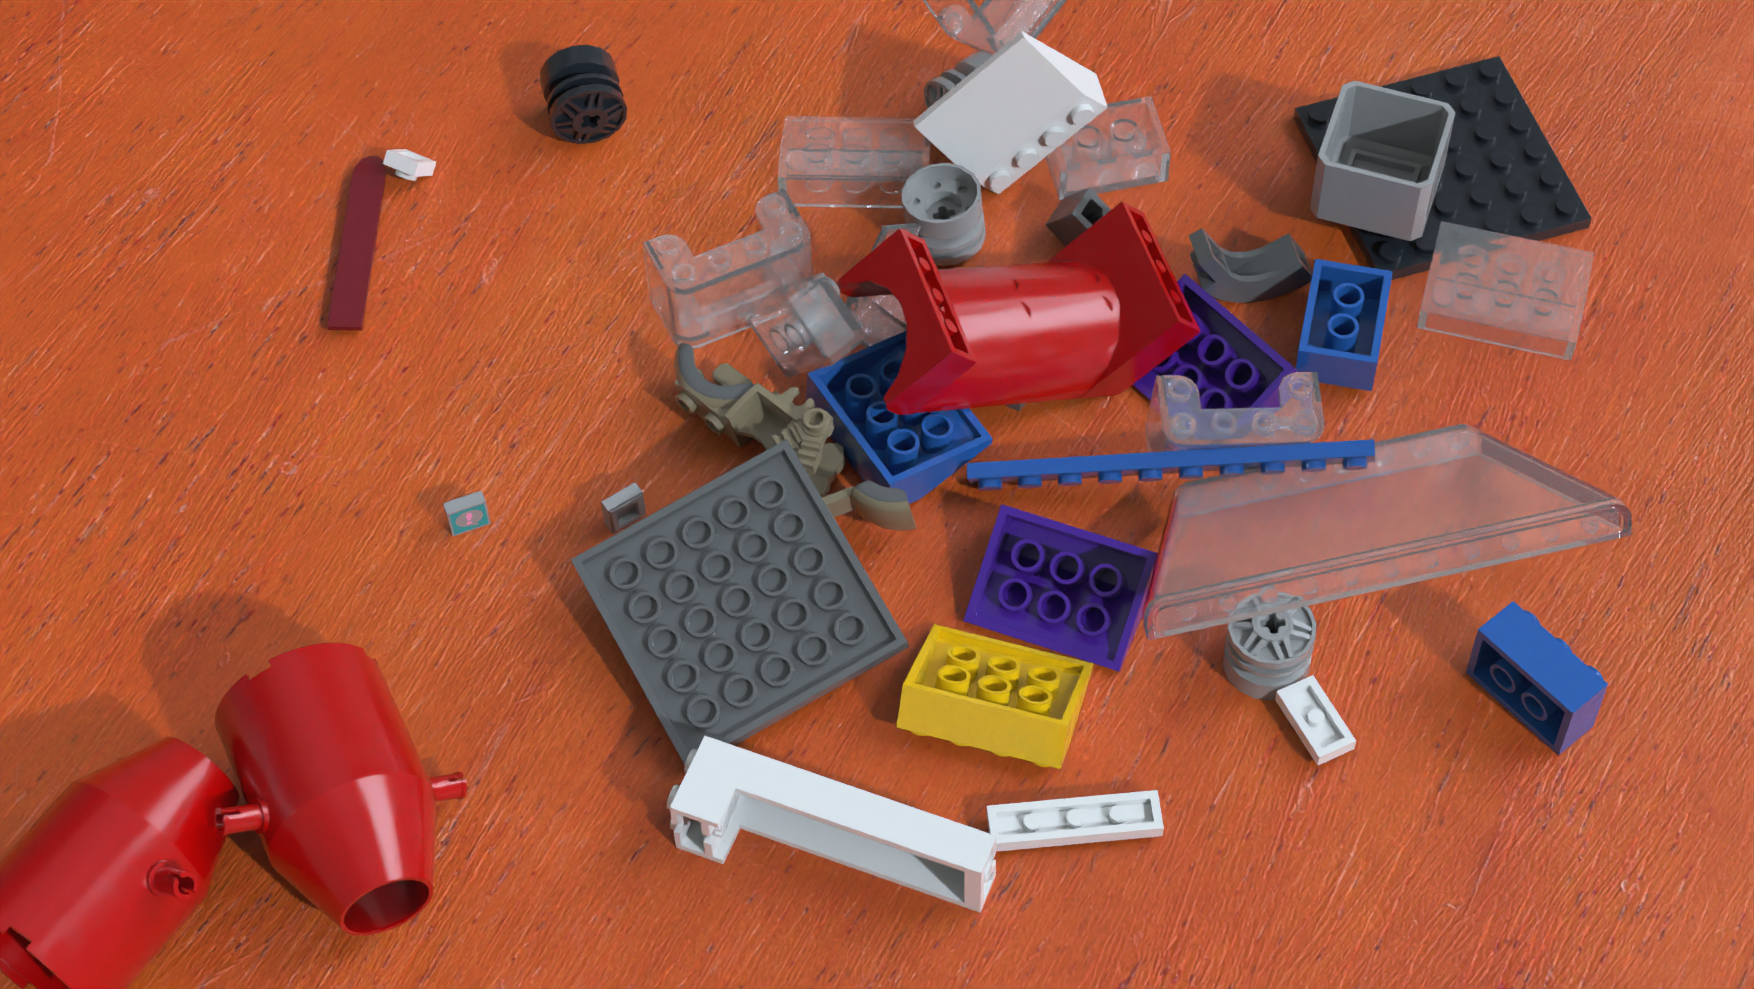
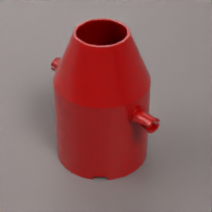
M320 643L290 650L269 659L271 667L252 679L245 674L226 692L217 707L215 727L247 804L216 808L213 818L215 829L222 827L217 830V834L219 836H226L227 834L255 830L260 836L272 867L346 933L367 936L394 929L418 915L428 905L433 896L436 805L439 801L464 799L467 794L466 779H462L464 775L461 772L434 777L427 775L378 662L375 658L372 659L367 656L363 648L346 643Z
M166 737L72 782L0 861V971L21 989H24L28 984L36 989H128L208 895L227 835L219 836L217 834V830L222 827L215 829L214 811L219 807L237 806L239 800L238 791L231 780L217 765L191 745L174 737Z

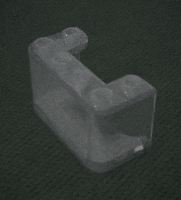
M785 189L766 195L756 204V217L763 230L697 256H693L686 242L676 235L667 234L642 243L650 301L677 346L680 343H687L693 349L702 347L801 308L812 300L814 283L811 235Z

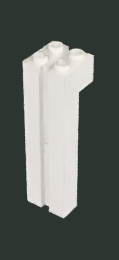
M704 736L698 750L692 749L684 767L686 775L681 785L675 784L667 800V809L671 813L670 829L674 830L676 848L724 864L739 830L743 829L980 913L996 877V860H994L996 854L997 836L707 736Z

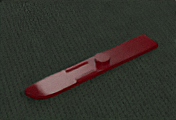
M368 156L361 159L355 166L352 175L327 324L328 330H363L386 183V168L383 164V159L379 156Z

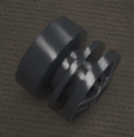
M591 45L567 47L549 57L540 70V84L544 99L547 102V112L550 116L551 127L555 134L566 142L577 144L598 142L617 132L626 120L627 106L623 98V91L619 86L620 80L616 65L610 53L602 48Z

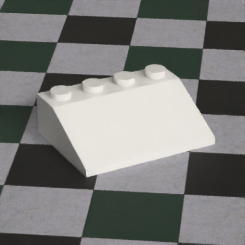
M1021 31L918 116L913 123L914 127L955 165L963 166L973 172L981 186L1000 194L1108 107L1096 73Z

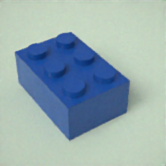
M1315 259L1296 362L1297 371L1307 381L1372 391L1393 271Z
M1514 601L1477 630L1466 673L1558 756L1594 726L1608 687V683L1604 681L1597 669L1581 661L1572 653L1565 641L1555 638L1540 625L1539 620L1534 614L1523 610Z

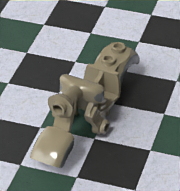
M680 343L677 346L674 358L677 380L674 383L679 394L675 397V400L686 412L690 414L695 412L703 418L704 423L718 435L724 432L740 448L755 439L768 450L787 439L833 517L856 509L857 513L865 520L881 528L896 531L916 529V523L911 513L905 491L899 488L883 487L867 480L857 484L854 488L849 487L827 495V492L830 491V484L833 483L836 475L843 470L846 458L844 447L837 442L824 444L834 430V418L827 411L821 408H814L815 403L812 398H808L803 405H794L792 403L793 399L799 395L797 387H791L781 395L776 390L771 393L759 383L754 385L750 379L728 363L720 364L713 371V380L716 384L711 383L705 379L702 371L696 368L695 353L690 344Z

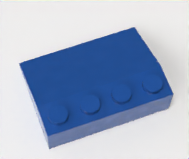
M906 330L808 373L806 401L808 398H812L815 403L814 408H821L834 418V430L830 437L834 443L837 442L844 447L846 459L863 482L870 480L883 487L899 488L905 491L910 504L924 497L991 445L993 438L969 408L898 415L888 411L883 399L899 374L906 351Z

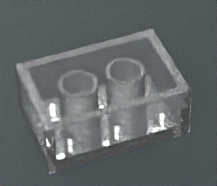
M1151 96L1107 104L1108 108L1045 157L1059 201L1089 187L1096 194L1168 181L1171 151Z
M823 272L774 289L742 314L786 378L834 365L868 338L862 329L863 324L859 316L854 311L848 309L840 297V290L837 284L831 278L826 277Z

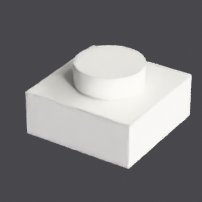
M407 149L387 150L383 164L396 169L395 175L407 180L416 181L417 177L432 176L436 161Z

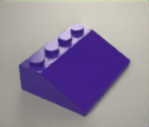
M1184 274L1177 283L1201 332L1133 385L1205 449L1232 448L1277 414L1307 380L1295 367L1190 277Z
M1001 504L963 621L1120 672L1143 616V607L1157 553Z

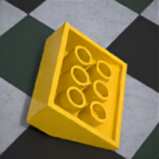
M934 624L903 683L896 728L908 730L918 736H932L948 740L958 746H971L991 751L993 754L1001 757L1011 756L1030 761L1040 767L1060 769L1072 739L1094 663Z

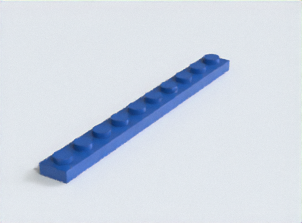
M1374 439L975 462L967 463V479L972 485H978V490L993 491L1002 489V483L1018 482V488L1042 487V481L1058 480L1059 486H1077L1082 484V479L1098 478V483L1115 484L1121 483L1123 476H1138L1139 481L1152 482L1163 480V474L1179 473L1180 479L1203 478V472L1219 471L1221 477L1243 476L1246 469H1260L1261 474L1275 475L1285 473V467L1301 466L1302 472H1322L1326 470V465L1343 464L1344 470H1361L1368 468L1367 463L1375 462Z

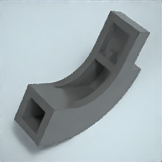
M1203 228L1189 235L1194 249L1190 252V257L1201 287L1209 295L1217 299L1238 303L1264 301L1290 293L1311 282L1313 273L1305 252L1289 233L1261 248L1246 252H1232L1221 248Z

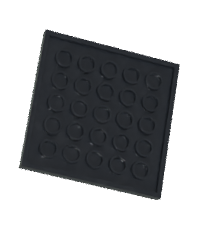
M1500 56L1380 86L1448 103L1456 113L1444 169L1422 237L1407 241L1349 226L1370 268L1393 271L1391 280L1589 228L1592 219ZM1338 97L1295 108L1294 120L1316 163Z

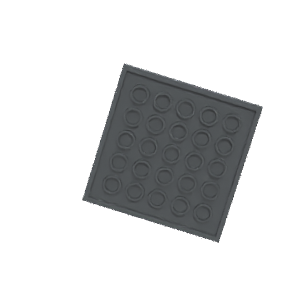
M787 439L571 559L684 764L692 749L698 750L704 736L735 746L909 647L906 638Z

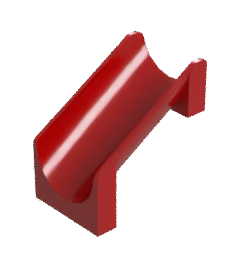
M1122 201L1047 262L937 270L925 239L899 228L839 278L836 283L841 294L849 297L894 295L901 304L907 323L906 351L899 374L883 399L888 411L898 415L1115 396L1124 392L1201 332L1144 212Z

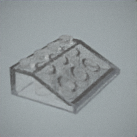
M786 116L779 152L780 206L903 208L902 189L906 180L917 170L931 165L932 142L914 127L913 121L916 118Z
M1441 221L1417 328L1571 360L1577 344L1584 312L1594 252Z

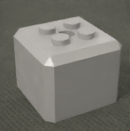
M1355 80L1342 85L1318 154L1310 204L1311 211L1320 219L1407 241L1422 237L1444 169L1456 112L1445 102Z

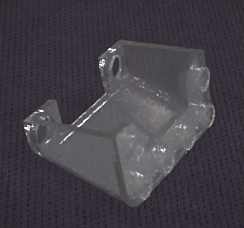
M1296 372L1285 376L1279 385L1278 391L1280 407L1201 409L1197 385L1191 379L1179 375L1156 376L1145 424L1149 452L1314 443L1322 435L1325 428L1317 372Z

